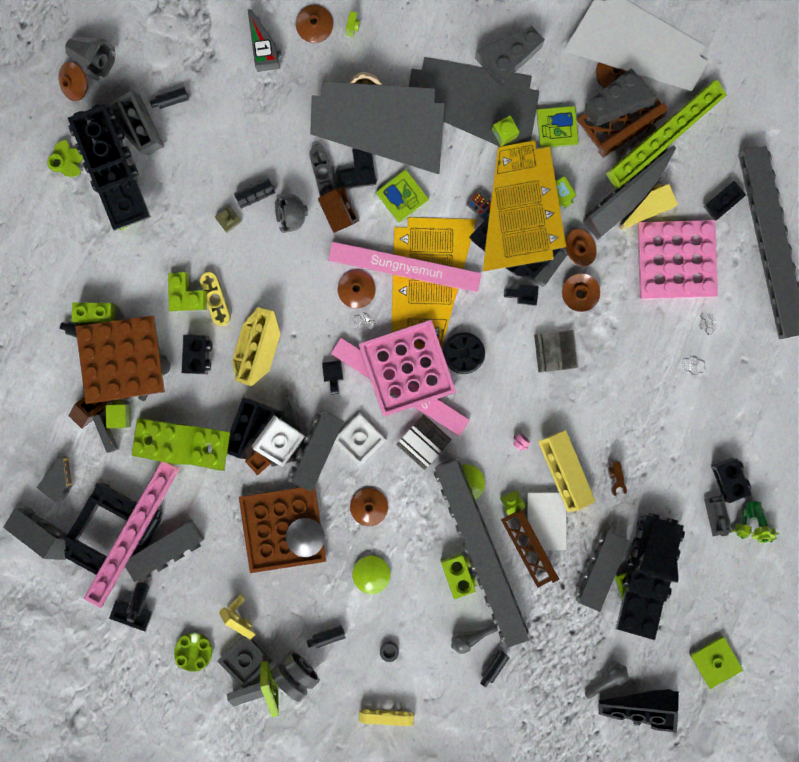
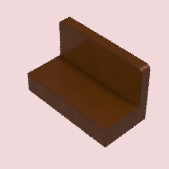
M344 186L318 198L333 233L359 222Z

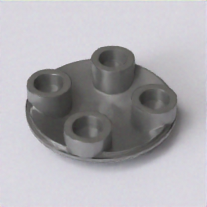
M301 518L294 521L286 533V542L289 549L301 557H309L318 553L325 540L322 526L310 518Z

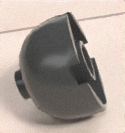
M277 195L276 197L279 200L275 201V214L277 222L281 221L282 227H279L280 231L286 233L298 230L305 222V216H308L307 206L303 205L302 200L296 195Z

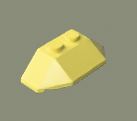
M257 307L255 312L243 323L232 359L236 382L253 386L270 371L281 335L274 311Z

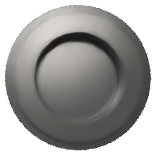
M388 641L382 644L380 656L384 661L393 662L398 658L399 648L394 642Z

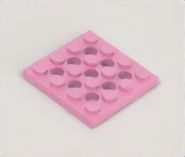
M715 220L637 223L640 299L718 296ZM693 235H697L700 238L699 245H694L691 242ZM655 236L662 239L663 243L661 246L654 245L653 238ZM673 236L681 238L680 246L672 243ZM694 254H698L701 257L700 264L692 262ZM655 255H660L663 258L662 265L654 263ZM674 255L681 256L682 263L680 265H676L673 262ZM677 273L683 277L681 284H677L673 280L674 275ZM694 273L701 275L702 280L700 283L693 281L692 276ZM656 274L663 276L664 282L662 284H657L654 281Z
M432 320L359 344L383 417L456 393ZM417 339L423 340L425 343L424 348L416 349L414 341ZM399 345L406 347L407 352L403 356L396 353V347ZM381 351L387 352L389 356L385 362H381L377 358L378 353ZM423 357H427L431 361V365L427 368L420 365V359ZM405 363H409L413 367V371L409 374L402 371V365ZM387 369H391L395 373L394 378L391 380L384 378L383 373ZM429 375L435 376L437 378L436 385H428L426 378ZM411 381L417 382L419 385L418 391L411 392L408 389V384ZM394 387L399 388L401 391V395L398 398H393L390 395V390Z

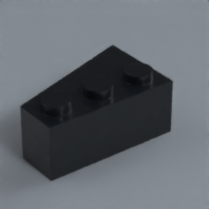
M242 397L230 430L227 454L239 459H249L255 451L251 446L274 415L280 419L284 411Z

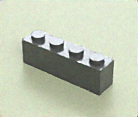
M325 411L315 414L312 420L314 425L311 431H308L304 437L305 445L303 449L300 448L295 458L297 462L288 472V482L307 491H313L344 420Z
M192 520L130 557L125 568L134 582L139 579L143 582L152 576V571L157 569L160 572L168 567L167 562L173 559L176 562L185 556L183 554L185 551L190 549L193 552L201 547L200 542L204 538Z
M606 529L604 533H600L597 540L599 545L590 556L591 564L589 568L584 570L582 576L584 579L583 583L577 587L575 592V600L578 603L598 612L601 611L630 540Z

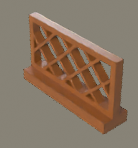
M656 98L653 108L637 110L639 112L637 119H627V114H625V118L619 117L613 120L624 122L623 128L620 130L611 129L612 121H610L609 129L587 126L584 122L588 118L586 114L577 118V122L599 149L598 153L604 158L649 128L650 125L664 118L668 108ZM596 132L608 133L607 139L600 143L596 138Z

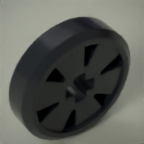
M461 332L447 340L443 348V355L447 367L451 371L464 375L473 373L481 367L485 359V348L477 336ZM467 349L469 351L467 353L469 355L468 358H460L459 350Z

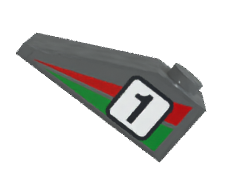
M247 9L257 72L280 69L279 62H282L281 50L277 51L275 43L252 9Z

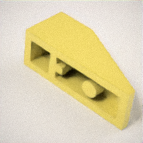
M661 183L652 187V191L623 222L620 229L623 230L675 208L678 203L670 184L663 186Z

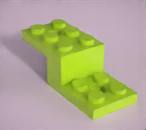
M137 418L131 456L171 464L194 465L225 471L230 432ZM150 436H152V443H151V444H150V442H149ZM209 444H211L212 450L210 453L208 452Z

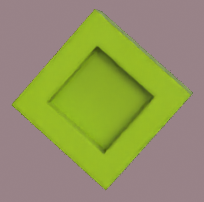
M350 11L345 30L346 36L354 37L355 31H359L360 20H358L357 12Z
M517 490L500 497L508 515L526 508Z

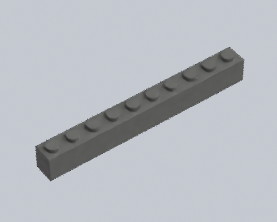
M767 146L744 150L738 156L778 338L785 339L799 336V282L796 281V266L791 258L792 247L788 244L787 240L788 229L783 222L784 211L779 204L780 193L775 186L776 175L775 171L771 168V153L767 150Z
M457 457L435 467L436 471H434L435 479L442 485L441 493L444 500L449 502L450 507H448L450 516L455 518L457 533L464 539L463 548L466 554H470L472 570L474 572L477 571L479 576L477 578L478 585L481 590L484 589L485 602L488 607L492 608V619L494 624H498L501 630L499 631V636L502 643L505 642L507 648L529 641L530 633L459 458Z

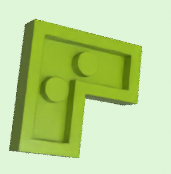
M168 273L170 312L207 310V291H189V273Z

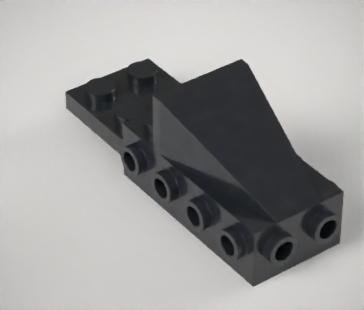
M97 104L91 107L92 109L74 113L73 116L68 117L70 123L68 127L72 136H75L77 141L76 148L85 161L83 166L86 172L90 174L92 179L90 181L91 186L95 192L99 193L111 226L116 231L148 219L151 215L138 184L137 176L139 172L136 164L131 158L132 155L128 146H124L122 139L125 137L121 128H117L115 123L117 116L114 110L105 104Z
M654 513L640 516L637 521V533L632 541L633 550L627 562V575L623 579L624 595L616 624L617 630L651 640L656 639L663 604L671 596L672 588L670 584L678 583L679 580L677 563L681 552L679 545L685 536V531H683L684 525L678 524V520L667 518V520L659 519L660 515Z

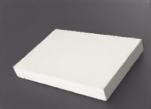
M527 492V520L544 550H567L566 508L560 493Z

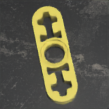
M211 272L204 273L200 278L202 290H211L210 286L205 284L207 277L214 279L212 287L214 289L218 288V290L207 293V305L212 320L218 326H226L230 322L231 317L218 277ZM214 294H218L221 298L217 305H213L210 302V298ZM224 307L220 309L221 313L226 315L224 322L217 320L219 313L217 310L213 311V308Z
M362 709L359 710L358 721L364 724L414 725L415 714L407 711Z

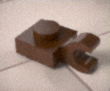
M620 461L609 462L608 474L610 479L613 478L614 481L611 487L612 495L617 496L616 489L618 487H621L622 492L626 494L627 488L624 485Z

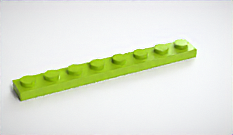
M718 79L709 83L605 173L615 189H620L727 96Z

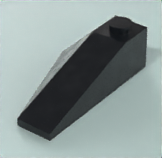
M671 689L653 690L600 700L598 703L599 715L617 720H624L626 718L634 721L633 724L640 726L641 723L651 725V729L657 731L677 733L679 691Z

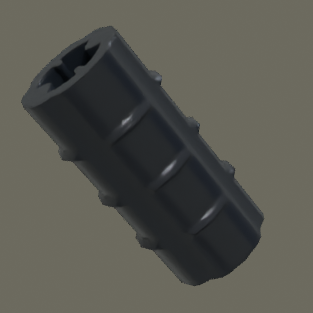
M268 177L235 192L234 196L242 209L264 198H268V196L276 192Z

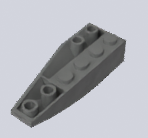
M674 145L670 149L666 148L658 155L659 158L657 160H652L644 167L645 170L631 178L626 186L623 185L620 189H616L614 191L615 195L611 192L599 203L601 205L600 208L596 205L585 215L587 219L583 224L597 240L627 216L644 199L667 167L676 149Z

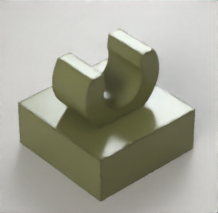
M230 205L215 216L226 233L242 222Z

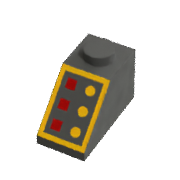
M67 456L59 457L36 487L54 502L61 499L64 500L70 493L69 488L72 486L69 458Z

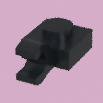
M520 284L518 290H504V297L517 298V304L537 306L539 286Z
M341 360L322 363L324 382H330L332 395L339 394L338 381L343 380Z

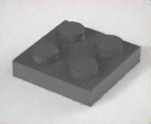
M242 636L217 662L242 688H245L260 674L261 662L268 661L270 664L272 659L253 639L250 640Z

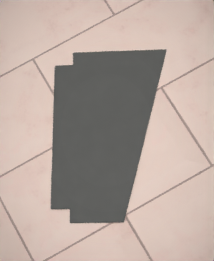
M424 57L422 70H411L409 87L434 88V103H444L443 122L499 147L531 141L539 98V91L530 90L532 76L514 73L500 86L483 67ZM511 116L520 133L516 139L500 146L492 132L493 125Z
M323 82L322 96L312 95L310 134L439 174L444 103H434V88Z

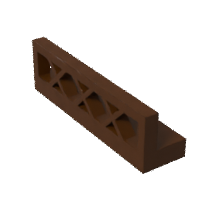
M521 509L502 518L501 521L537 588L550 581L554 583L560 580L523 510ZM516 516L520 522L518 530L509 528L506 521ZM519 534L528 537L527 547L517 543ZM528 551L537 554L536 564L527 561ZM537 568L546 570L548 577L538 582L535 576Z

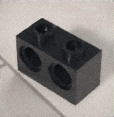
M183 335L181 373L208 375L212 365L211 359H209V351H212V340H209V336ZM200 340L202 342V348L196 351L194 349V343L195 341ZM196 359L201 361V367L198 370H195L193 367V362Z
M730 458L711 465L725 502L732 503L751 495V484L747 478L745 479L743 474L745 469L740 460ZM728 466H731L733 472L731 475L728 476L726 474V468ZM735 484H738L740 489L735 494L733 492V486Z

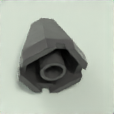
M72 37L65 44L66 54L90 78L98 81L100 76H108L115 63V57L112 56V51L115 52V47L103 38Z

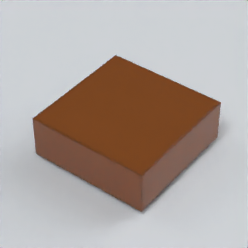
M256 451L245 462L258 476L272 461Z

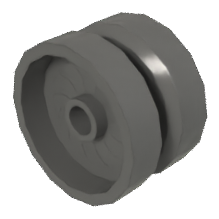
M289 651L282 659L283 664L277 663L270 673L281 690L293 700L300 702L307 695V688L313 689L320 679L304 658L294 651Z

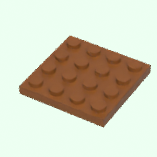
M154 315L75 327L86 404L165 392Z
M298 487L239 497L250 573L327 561L324 544L315 555L301 557L294 554L286 542V533L289 526L298 519L310 518L321 525L316 487H314L313 491H307Z

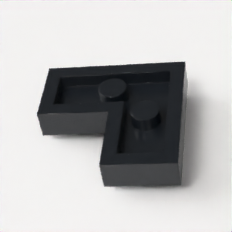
M352 149L355 168L336 170L338 188L344 186L346 190L376 185L372 154L359 149Z

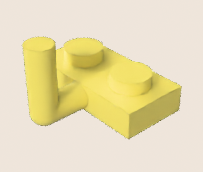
M240 594L227 609L223 607L218 613L225 625L251 640L255 636V632L252 629L253 624L247 618L242 619L235 611L246 600Z

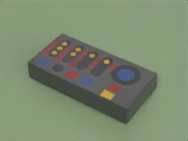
M478 190L466 206L485 220L490 214L491 199Z
M105 415L93 417L106 452L111 453L119 450L110 428H106Z

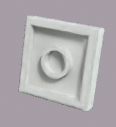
M359 413L338 434L335 442L360 467L387 439Z
M274 415L251 447L283 467L305 435Z

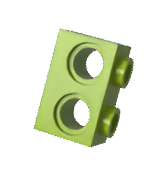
M72 302V322L78 324H97L117 320V305Z
M459 553L440 560L454 600L476 592L475 586L478 585L474 574L471 576L469 574L468 568L471 565L467 556L463 557V554ZM454 562H460L462 567L460 570L454 571L451 565ZM461 580L468 581V586L465 589L458 587V583Z

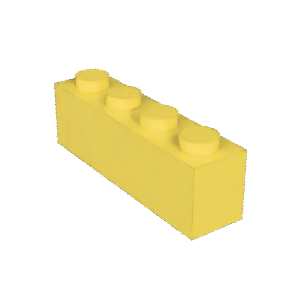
M566 430L554 433L538 441L567 512L581 510L596 502Z

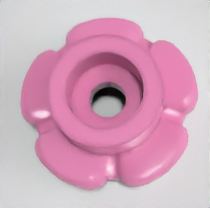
M519 433L513 437V444L519 450H528L531 442L523 434Z

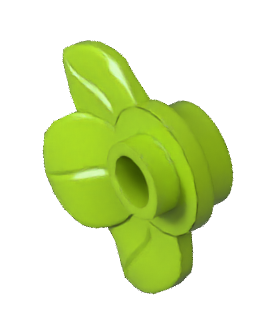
M63 140L54 146V152L49 156L47 165L53 172H61L66 177H76L81 174V170L77 165L82 162L83 156L79 154L77 149H70L68 141ZM57 160L61 162L59 166H55Z

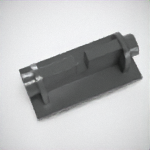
M723 495L704 499L712 536L729 535L728 533L732 531Z

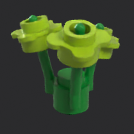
M758 501L746 503V509H742V524H736V529L732 530V532L737 533V537H741V539L749 538V535H752V539L758 540L759 543H772L773 540L777 539L776 535H779V533L776 532L775 527L771 529L768 527L762 503ZM747 516L751 520H758L759 527L754 532H751L752 526L746 525Z

